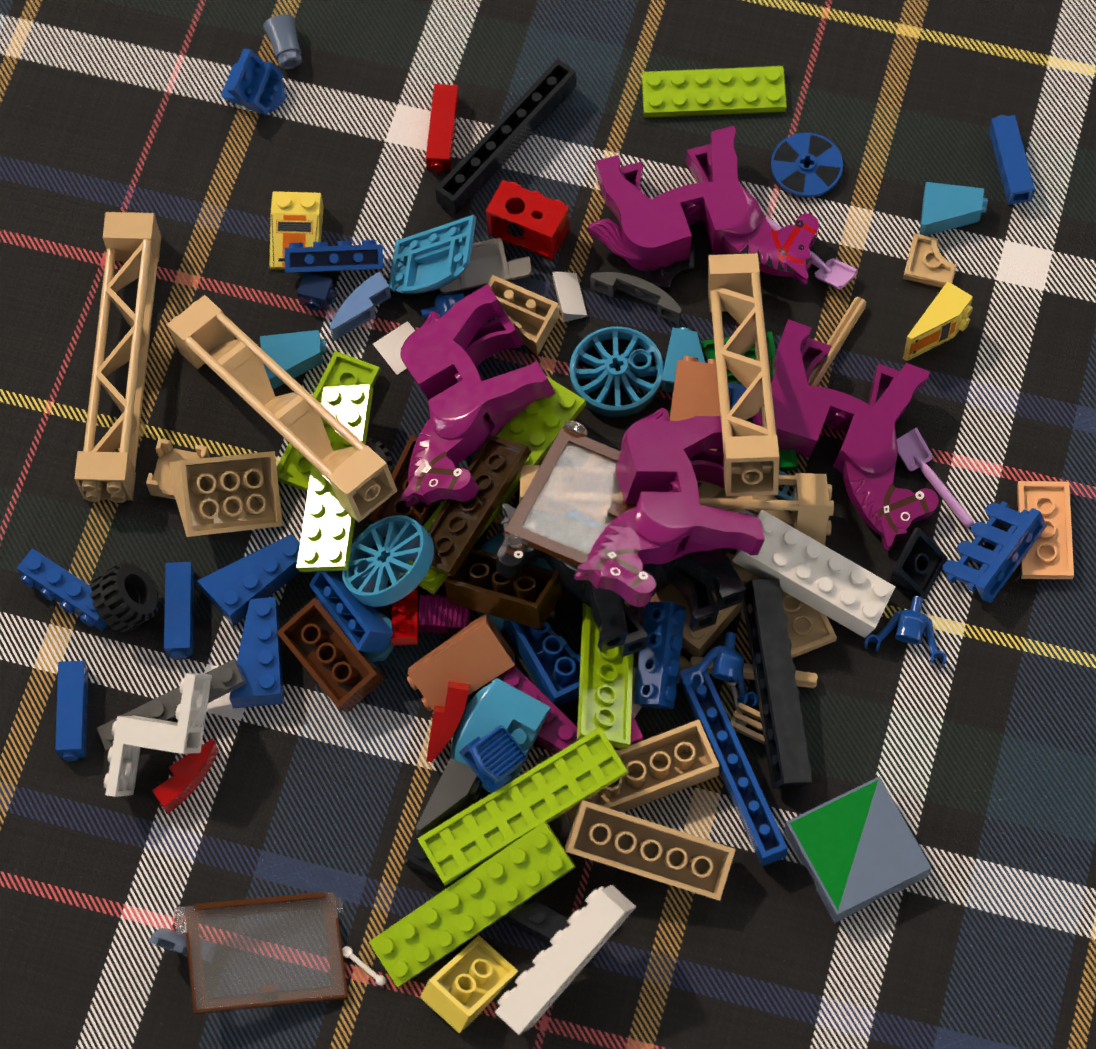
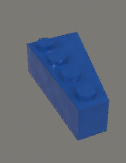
M290 534L197 580L200 590L234 627L246 617L250 599L269 598L300 572L296 568L300 542Z
M275 597L249 600L237 658L246 684L230 692L229 700L233 709L285 704L281 637L277 634V631L280 629L279 607Z
M504 619L503 626L541 692L557 708L579 698L581 656L579 654L576 655L571 650L567 642L550 628L551 625L547 621H545L541 629Z

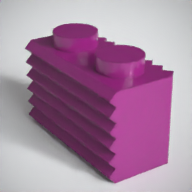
M428 593L427 596H420L418 611L419 632L455 635L471 623V609L448 603L447 597H442L437 593L434 595Z

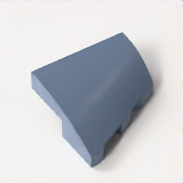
M160 928L151 935L149 942L153 945L181 953L188 957L186 935L184 933L168 928ZM200 939L202 962L212 963L217 943Z

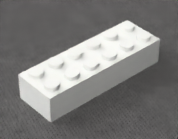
M761 510L756 518H760L765 541L759 554L749 555L744 551L737 550L732 562L762 579H779L780 587L784 592L865 638L876 628L895 586L766 511Z
M613 885L606 888L600 887L598 890L595 889L585 900L588 905L581 910L578 909L568 919L567 922L570 923V926L566 927L563 931L559 930L550 940V943L553 944L551 948L549 947L545 951L542 950L532 961L535 966L531 967L528 971L525 970L517 978L515 983L518 986L514 987L511 991L508 990L498 1000L497 1003L500 1007L495 1013L518 1035L534 1026L636 908Z

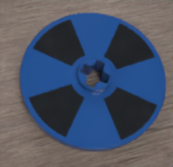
M798 133L787 137L778 144L771 158V172L776 183L784 191L798 197L810 198L823 195L836 186L842 175L843 159L839 149L829 139L814 133ZM805 162H809V168H804Z

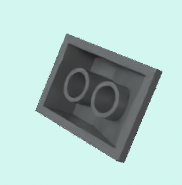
M450 758L415 828L417 836L426 834L480 801L484 791L481 789L482 781L471 767Z

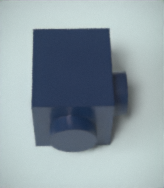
M304 272L297 292L299 304L315 311L320 309L328 311L330 303H334L336 299L337 289H334L331 278Z

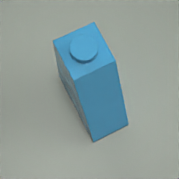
M926 182L919 234L927 236L979 222L981 212L986 213L988 198H983L984 188Z
M685 327L679 329L672 328L661 379V391L673 393L677 360H683V356L697 357L698 362L705 363L697 332Z
M319 330L260 336L261 349L293 378L322 364V354L327 353L326 341L320 338ZM263 363L272 389H275L284 384V382Z

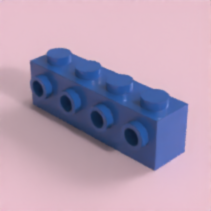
M362 240V245H352V241H337L338 246H328V242H313V247H303V243H289V248H284L285 273L383 269L382 244H377L376 240Z
M32 548L17 567L21 575L20 580L28 587L32 588L34 586L40 590V593L48 600L58 602L66 612L78 615L86 625L90 627L95 626L103 631L107 625L104 623L103 618L98 616V611L92 604L94 601L90 594L93 592L91 586Z
M317 571L309 585L356 649L366 653H382L392 637L393 631L373 606L362 604L351 594L344 584L342 571Z
M649 602L645 605L643 629L648 634L646 649L641 650L639 653L633 704L648 709H674L686 607L673 602Z

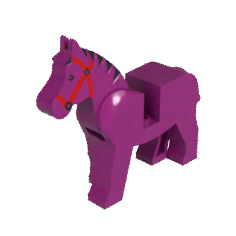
M735 126L711 131L709 145L687 150L686 164L697 183L672 189L653 199H650L641 191L640 185L643 176L641 162L621 166L619 155L595 161V175L605 204L615 214L620 228L612 220L603 219L591 223L588 226V233L599 240L611 252L624 258L628 264L641 271H646L647 269L655 271L660 269V266L664 268L673 265L675 261L679 263L688 260L692 239L689 226L701 221L712 253H758L759 270L761 272L776 276L793 277L799 283L806 286L808 280L807 270L811 267L812 263L810 248L817 239L819 222L814 215L805 213L797 218L795 225L785 226L778 231L772 229L762 213L757 200L739 183L737 156L734 150L736 139Z

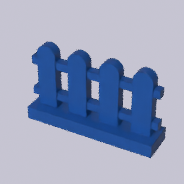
M1004 501L1001 504L991 503L987 505L985 512L989 518L988 522H976L973 524L971 531L975 537L972 543L962 541L957 546V551L961 556L958 562L949 560L944 563L943 570L947 580L951 583H954L955 580L963 582L973 592L977 589L982 600L991 603L1047 527L1039 510L1032 508L1030 511L1023 510L1020 513L1010 509L1008 503ZM999 522L1009 526L1010 529L1006 532L995 526ZM985 541L995 545L996 548L991 551L981 547V545ZM969 561H973L982 565V567L978 571L966 565Z

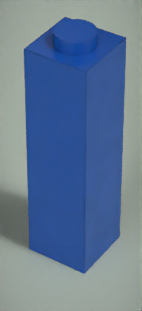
M1000 115L992 118L989 134L1007 203L1011 205L1032 201L1035 188L1015 115Z
M191 562L165 563L164 650L168 658L184 660L186 657H193L194 569Z
M84 661L58 662L55 750L58 756L66 761H76L79 757H86L89 669Z

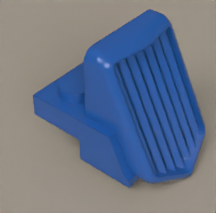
M243 49L238 63H235L231 68L221 97L227 102L268 115V113L273 112L286 100L285 86L282 80L284 74L272 62H264L251 49Z
M501 725L482 739L478 736L459 752L491 793L512 778L510 774L528 759L518 742Z

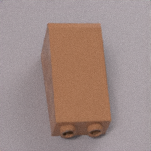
M683 356V360H677L670 421L686 420L695 416H721L716 359H708V363L698 362L697 357Z
M484 613L408 668L409 676L407 680L414 690L419 689L424 696L421 700L427 710L434 711V705L445 706L449 681L469 684L468 695L513 667L515 665V653L490 616Z

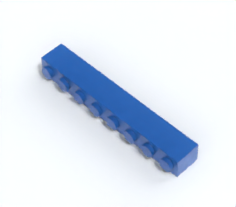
M697 664L679 671V684L695 719L701 722L718 761L719 773L760 865L763 867L786 858L788 848L707 669L702 674L704 682L700 687L694 688L693 682L689 685H685L683 682V677L694 672L699 665Z

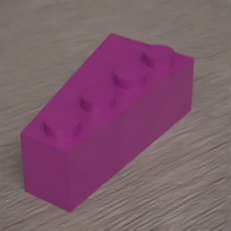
M513 666L496 677L552 707L535 740L539 746L555 755L579 740L577 739L578 727L518 668Z

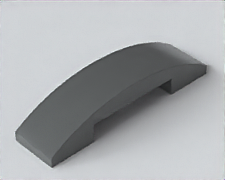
M592 273L590 277L591 289L613 297L616 290L656 305L657 316L680 324L682 309L672 297L654 284L623 273Z

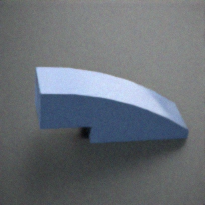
M380 272L364 281L341 305L330 324L331 336L334 341L376 317L374 307L391 298L390 287Z

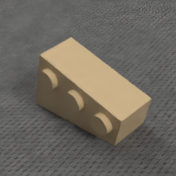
M492 275L488 285L494 292L524 345L538 356L559 318L558 303Z

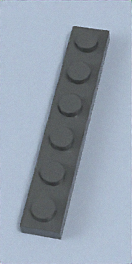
M235 659L205 673L212 675L208 703L246 684L240 666ZM180 686L121 716H140L171 722L176 720V709L181 704L182 698ZM117 718L97 728L107 752L113 747L114 736L112 735V727Z

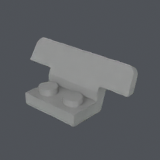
M501 238L473 243L469 266L457 279L439 289L442 293L449 294L482 287L488 284L492 275L506 281L528 277L531 274L530 257L506 261Z

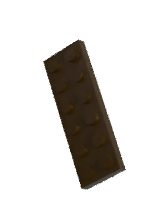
M490 434L487 436L467 468L479 487L477 495L466 502L448 499L428 530L434 543V556L429 569L451 577L455 576L531 454L528 446Z

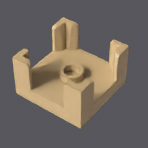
M158 438L156 445L158 461L154 476L152 473H149L146 481L150 495L176 500L172 488L170 462L211 458L208 448L195 445L196 452L173 448L170 440Z

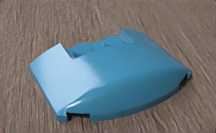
M471 215L397 240L389 279L390 290L405 294H419L442 288L457 279L470 264L476 216Z
M496 678L491 681L492 683L479 690L465 707L460 723L452 737L450 758L469 766L459 752L478 736L482 739L499 725L503 726L513 736L528 756L552 707ZM523 764L510 774L512 778L504 785L517 778ZM482 782L481 788L491 793Z

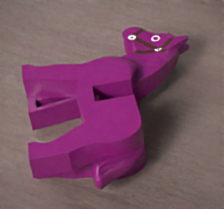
M488 284L455 303L442 317L436 311L430 312L421 328L414 331L402 345L400 352L401 360L428 400L430 419L426 422L415 443L408 471L409 485L401 496L402 501H406L405 505L407 508L419 502L430 505V503L441 499H452L461 502L473 499L479 490L477 483L467 469L456 468V466L470 454L478 452L489 434L495 436L508 421L524 411L532 402L539 398L551 397L556 394L536 361L531 365L483 380L476 368L482 361L499 351L518 348L524 344ZM493 318H497V319H495V320H493V321H490V322L486 323L487 321H489V320H491V319H493Z
M788 319L772 361L773 377L771 387L779 449L793 450L798 455L810 458L823 424H826L835 431H845L846 433L833 467L843 474L844 484L850 500L865 523L881 536L884 550L887 552L893 540L905 537L907 529L911 524L929 518L939 502L936 492L932 489L924 488L913 493L908 489L896 488L893 485L898 454L895 423L906 410L912 395L924 386L930 371L908 363L904 365L901 371L878 363L873 375L868 404L843 392L818 386H809L810 375L818 366L826 361L831 346L809 338L811 327ZM760 412L755 416L751 417V420L756 425L762 427V417Z
M661 408L652 415L630 426L622 438L621 451L615 465V472L624 503H637L635 508L627 510L615 518L605 528L594 543L587 561L578 566V572L575 574L574 579L590 580L596 589L612 590L629 604L643 607L650 602L656 587L654 578L642 570L643 564H665L689 553L712 551L719 548L737 549L749 555L759 554L765 541L760 518L699 504L697 480L709 482L725 489L721 416H695L686 420L670 421L668 411L665 408ZM709 449H719L721 451H713Z

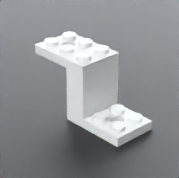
M185 673V678H182L180 683V693H182L181 704L176 709L178 723L140 716H117V721L113 723L112 735L114 736L113 747L110 748L108 753V761L110 762L109 773L106 774L104 779L105 795L114 797L133 795L140 747L181 754L200 753L212 675Z

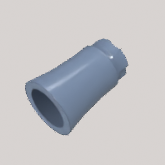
M281 14L268 19L264 23L263 28L269 37L279 66L284 69H293L300 65L302 59L297 39L295 18L292 15Z

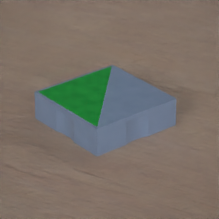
M880 776L787 821L785 824L784 832L801 863L810 872L815 882L816 890L834 923L868 907L875 900L883 896L897 893L929 877L931 866Z

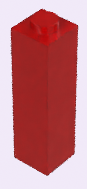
M434 84L426 150L427 170L434 172L451 171L459 103L458 85Z

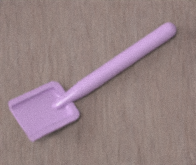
M766 218L773 230L778 231L782 229L771 218ZM810 250L811 264L819 268L815 272L817 279L841 290L857 275V269L836 259H830L824 263Z
M915 428L898 438V454L909 471L920 468L926 479L963 525L968 528L973 525L972 518L935 472L926 464L932 459V453L918 429Z

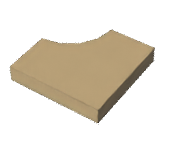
M914 233L903 279L943 288L947 281L951 284L953 283L957 265L947 261L941 255L938 248V238Z

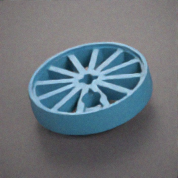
M627 327L602 328L586 336L575 348L570 361V380L575 394L586 400L585 407L606 417H627L644 410L658 395L664 370L663 359L654 342L643 333ZM618 339L631 341L625 352L619 355ZM613 340V355L606 352L600 343L601 341ZM637 345H640L644 348L635 350ZM594 346L602 359H597L585 352ZM651 358H653L656 364L654 367H651ZM579 361H582L596 369H577ZM637 362H643V363H644V362H645L646 365H645V366H642V367H638V366L635 365V363H637ZM657 376L654 384H650L637 377ZM597 378L585 386H580L577 379ZM630 384L648 393L640 399ZM605 385L596 400L587 395ZM620 385L633 403L621 406ZM615 386V406L603 404L610 390Z
M390 516L373 523L351 545L348 570L342 571L344 584L359 602L367 606L379 607L399 601L411 593L426 576L434 556L432 537L421 524L408 516ZM376 544L378 551L371 548ZM415 560L412 566L407 564L408 561ZM391 580L392 585L387 588V583Z

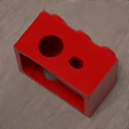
M502 180L486 209L488 235L501 238L505 242L552 261L570 230L569 206L560 200L547 198L538 191L522 188L516 182ZM511 223L517 224L523 228L524 234L520 237H513L508 233L507 228Z

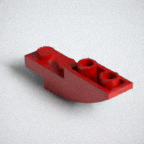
M419 585L407 596L392 603V645L418 644Z

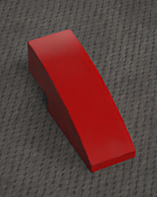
M449 681L445 706L434 705L426 762H432L452 738L466 707L469 684Z
M213 738L201 746L200 753H190L171 765L169 769L173 777L152 790L166 814L186 800L205 778L219 751Z

